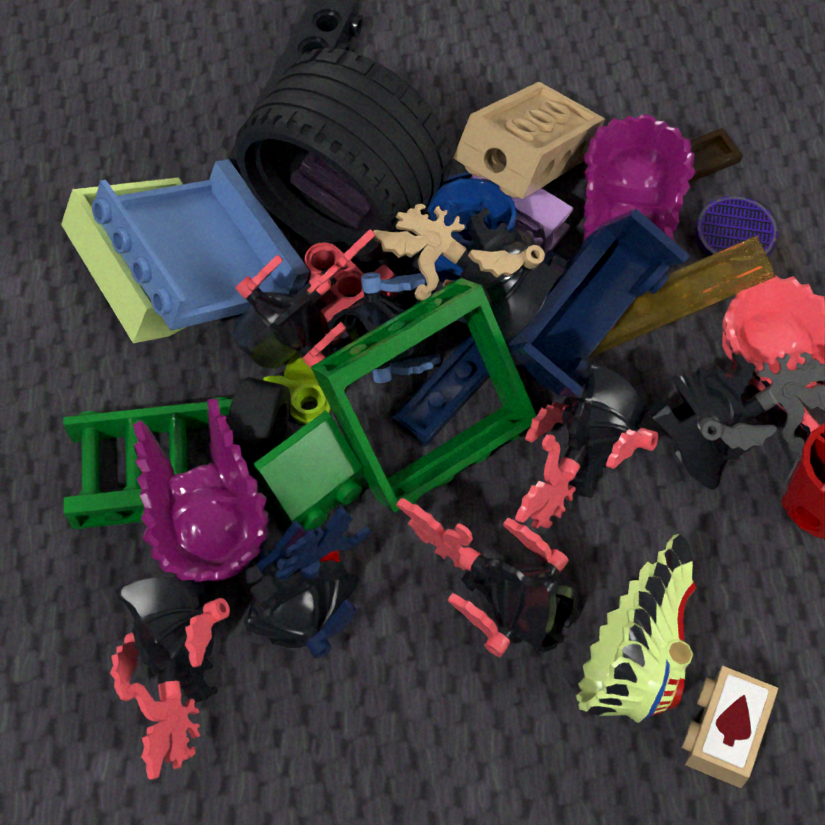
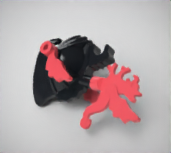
M371 229L367 231L329 270L325 269L321 273H317L296 296L283 292H263L259 288L260 284L283 261L279 255L274 257L253 279L247 276L235 288L252 305L234 322L233 336L238 347L248 355L251 361L261 367L278 369L295 352L310 369L311 366L323 360L325 356L320 351L339 335L346 326L340 322L318 344L313 346L310 342L311 321L308 307L319 300L337 282L334 276L376 234Z
M591 364L590 373L581 398H576L571 406L554 402L552 405H547L545 409L541 408L538 415L532 419L531 428L525 437L526 441L533 443L541 435L551 431L553 426L559 422L566 424L569 431L567 444L569 448L558 465L561 450L559 442L555 441L553 435L548 434L545 436L542 447L543 450L549 451L544 468L546 483L538 481L536 486L531 485L528 494L522 498L521 507L515 517L516 521L524 523L531 516V519H534L531 524L532 528L538 529L540 526L546 529L550 528L553 524L550 521V517L554 515V517L561 518L562 513L566 510L564 498L572 501L573 493L583 497H593L594 493L591 491V482L594 476L603 477V467L615 469L624 459L632 456L636 448L640 447L649 451L654 450L658 442V433L639 427L647 412V407L636 390L622 376L601 365Z
M403 498L398 501L396 506L411 518L408 525L415 530L419 538L426 544L429 542L436 546L435 553L443 559L449 556L453 560L455 567H460L462 570L467 569L461 578L466 588L472 592L474 589L481 591L486 596L487 601L493 604V612L498 627L493 620L487 617L485 612L476 608L470 601L464 600L454 593L447 600L473 625L486 634L488 640L484 646L489 652L497 657H502L515 636L541 652H547L556 648L558 642L547 634L552 629L553 622L569 629L572 625L577 598L576 589L555 579L569 561L565 554L556 549L551 550L549 545L541 539L540 535L532 532L526 525L507 518L503 526L515 535L527 549L534 552L543 563L541 566L528 563L510 566L495 558H486L472 548H463L461 545L468 546L473 539L471 531L464 525L458 523L455 530L447 529L445 531L431 514L425 512L418 505L412 504ZM556 596H557L558 598H560V601H559V604H558L557 608H556Z
M171 577L144 578L125 584L115 591L119 599L127 606L135 621L132 632L125 636V644L118 646L116 654L111 656L113 667L110 674L115 679L114 687L120 699L129 701L135 697L145 717L153 722H158L147 728V735L142 738L144 750L141 757L146 763V773L151 780L159 778L163 758L166 763L172 762L173 769L181 768L184 760L194 756L195 747H187L189 738L186 736V730L190 733L191 738H197L200 736L198 732L200 726L199 724L192 723L188 718V714H198L199 709L195 708L194 704L204 701L218 692L216 686L210 687L205 683L203 673L213 668V664L207 660V657L211 655L214 645V625L216 622L229 616L230 608L223 598L210 601L206 592L205 582L178 580V578ZM139 653L143 664L147 665L152 673L157 672L161 701H155L144 685L129 683L131 675L138 666L137 656ZM181 688L184 691V696L188 697L184 707L181 704Z

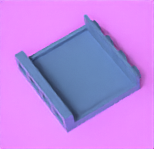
M229 159L215 161L209 180L119 196L115 194L107 180H100L96 198L92 203L94 219L98 224L102 225L110 237L115 251L121 254L131 269L134 280L142 286L150 298L155 312L162 316L171 331L242 314L247 311L252 305L235 289L236 286L247 276L253 279L277 255L283 261L260 284L259 288L263 292H283L296 296L305 286L310 271L265 208L254 197L244 179Z

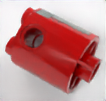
M825 423L813 430L783 484L781 500L788 516L800 529L824 540Z

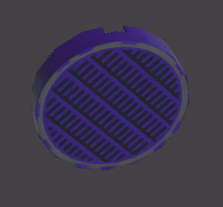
M725 196L711 201L701 211L695 227L696 244L700 250L703 249L704 253L708 255V259L716 265L729 269H749L764 259L766 260L771 255L778 236L776 221L769 210L757 201L742 196Z

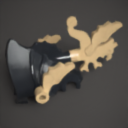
M420 203L415 205L414 209L410 208L407 213L398 212L396 215L401 220L397 222L396 228L407 231L388 232L374 229L373 232L376 235L373 239L381 243L383 251L393 252L398 258L404 255L412 257L422 250L418 259V265L426 278L427 286L421 284L415 290L414 294L420 301L431 296V292L437 287L439 278L434 263L440 254L464 269L461 273L463 279L482 285L505 342L512 340L530 325L542 309L554 283L562 274L568 271L556 256L552 258L549 266L543 262L545 257L544 251L541 248L543 239L540 237L534 238L532 232L526 231L522 233L519 228H515L513 233H510L507 230L506 223H502L496 230L488 229L484 223V219L489 214V209L484 208L479 214L472 215L466 223L468 235L472 237L471 242L475 244V249L477 250L468 251L467 248L452 238L451 232H461L465 226L459 223V216L455 218L453 224L445 226L444 217L448 211H442L440 206H437L434 210L437 216L436 221L429 220L428 214H421L420 210H424L426 206ZM408 231H412V232L415 233L417 236H413V235L410 234ZM445 280L442 285L445 288L455 281Z

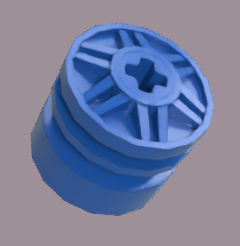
M476 178L459 179L443 185L431 198L428 206V219L431 221L437 220L434 212L437 206H440L442 211H448L444 217L445 226H450L457 216L460 217L459 223L461 225L464 224L465 228L461 232H451V236L467 248L468 251L477 249H475V244L471 242L472 237L468 235L466 223L472 215L479 214L484 208L489 209V214L484 219L485 226L488 229L496 230L502 223H506L508 232L513 233L515 230L517 213L513 199L503 193L498 185L489 181ZM440 254L434 263L439 280L441 282L445 280L456 281L462 278L461 273L464 269Z

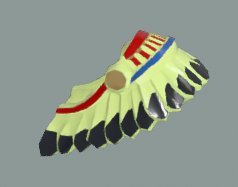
M681 534L674 535L668 541L666 550L658 552L656 563L651 564L647 562L642 567L639 573V580L629 581L628 594L620 596L619 608L607 613V624L600 626L599 641L590 646L591 659L582 665L585 677L578 683L582 691L576 695L577 701L580 702L578 704L579 710L598 716L627 715L635 722H641L652 715L675 708L681 701L684 690L685 668L690 664L693 656L690 646L685 642L684 609L688 598L696 589L695 583L692 580L693 561L689 543Z

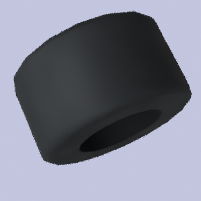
M247 377L240 383L231 402L227 419L230 429L233 430L234 443L240 446L242 456L261 459L282 443L291 408V395L288 387L252 377Z

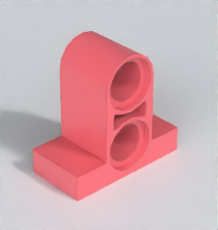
M326 242L311 246L305 254V265L310 271L307 278L308 283L317 273L322 272L320 269H330L344 253L333 244ZM351 260L334 276L337 282L320 297L327 304L326 307L320 310L322 331L326 335L332 330L328 329V322L333 316L364 297L361 276L364 273ZM385 264L374 271L380 274L381 280L395 278V274ZM381 290V293L384 295H396V292ZM348 294L356 295L354 297H345ZM344 329V330H343L339 335H337L332 341H334V340L337 339L339 336H341L343 333H345L346 330Z

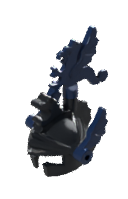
M342 506L337 509L323 529L318 527L314 531L310 529L306 532L297 520L294 521L285 535L276 543V548L273 551L271 549L262 550L253 559L261 574L264 575V578L261 582L250 588L254 597L248 612L247 631L268 637L274 646L280 645L286 648L307 646L314 659L321 658L329 653L332 646L328 639L346 628L357 612L356 607L348 598L356 589L359 577L357 574L344 575L347 571L342 562H335L334 560L320 562V559L333 551L348 550L371 535V529L369 527L363 528L350 538L342 535L349 530L348 525L353 520ZM293 554L292 557H290V558H288V559H283V558H285V557H287V556L289 557V556H291V555Z

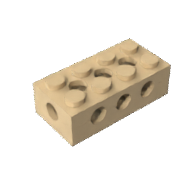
M537 82L470 114L453 159L465 165V169L472 175L486 177L498 184L503 193L511 197L524 199L585 161L584 154L588 152L590 139L595 137L598 127L603 125L605 118L543 83Z

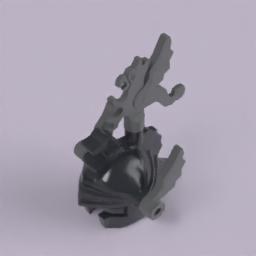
M734 351L732 357L737 362V368L733 373L725 374L717 365L713 366L712 373L709 375L704 374L702 368H698L696 372L686 370L681 377H672L681 395L679 404L670 409L662 397H660L647 411L666 430L675 454L690 476L703 486L714 490L718 486L720 468L726 459L738 460L744 452L750 450L751 446H763L765 438L772 436L777 431L775 425H758L755 417L781 403L787 413L781 429L783 439L788 442V447L792 452H801L805 442L799 436H793L804 415L801 401L811 409L819 407L825 411V384L816 383L811 387L805 386L811 382L825 381V364H820L817 359L812 358V355L807 352L800 354V357L805 358L804 363L800 364L797 362V368L793 370L787 368V363L791 358L788 353H785L782 358L776 357L780 368L778 373H773L768 363L763 362L764 369L758 370L757 374L760 377L770 378L772 381L770 386L742 403L740 396L744 393V388L749 386V380L753 378L752 373L756 367L750 360L744 359L741 354Z

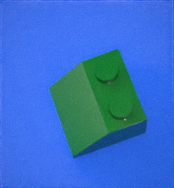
M326 410L253 464L261 494L267 498L266 504L288 529L297 520L306 531L310 529L314 531L325 522L328 516L327 512L339 503L344 506L354 501L361 493L362 486L364 485L362 465L332 416Z

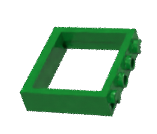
M463 278L456 280L311 366L349 446L363 467V475L374 497L393 513L400 510L396 504L401 498L415 504L420 496L434 487L449 483L453 480L456 473L467 466L482 462L488 458L491 451L507 441L520 438L519 433L529 428L532 424V419L536 417L482 285ZM464 316L503 407L387 479L343 388Z

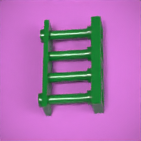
M227 397L212 398L218 400L220 414L228 417L233 399ZM207 402L106 413L84 411L77 416L63 417V425L72 443L81 442L82 492L77 496L64 497V515L72 529L143 522L141 516L145 508L140 498L141 487L137 481L142 472L135 462L138 458L133 445L138 439L133 425L142 420L150 428L152 434L169 432L170 462L174 474L185 473L188 471L186 430L209 428ZM125 437L126 487L122 491L103 493L100 491L99 440Z

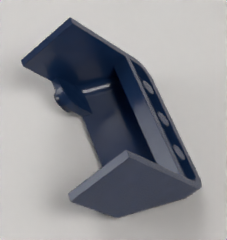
M636 208L600 224L565 264L564 267L568 271L562 274L554 283L542 309L530 325L512 340L506 342L516 368L560 397L578 396L589 376L585 372L588 367L586 359L635 298L642 296L646 292L653 295L659 291L669 279L670 275L666 272L667 269L671 266L685 263L690 255Z

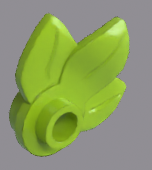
M296 352L288 361L284 376H268L263 378L265 381L281 384L289 388L291 395L290 416L297 423L306 425L325 410L330 413L331 408L313 371ZM308 401L317 404V407L314 409H302L303 404Z

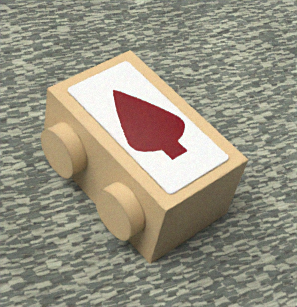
M725 666L721 667L714 680L706 677L697 700L698 705L705 707L700 723L691 720L681 747L690 751L685 765L741 788L750 778L778 688Z

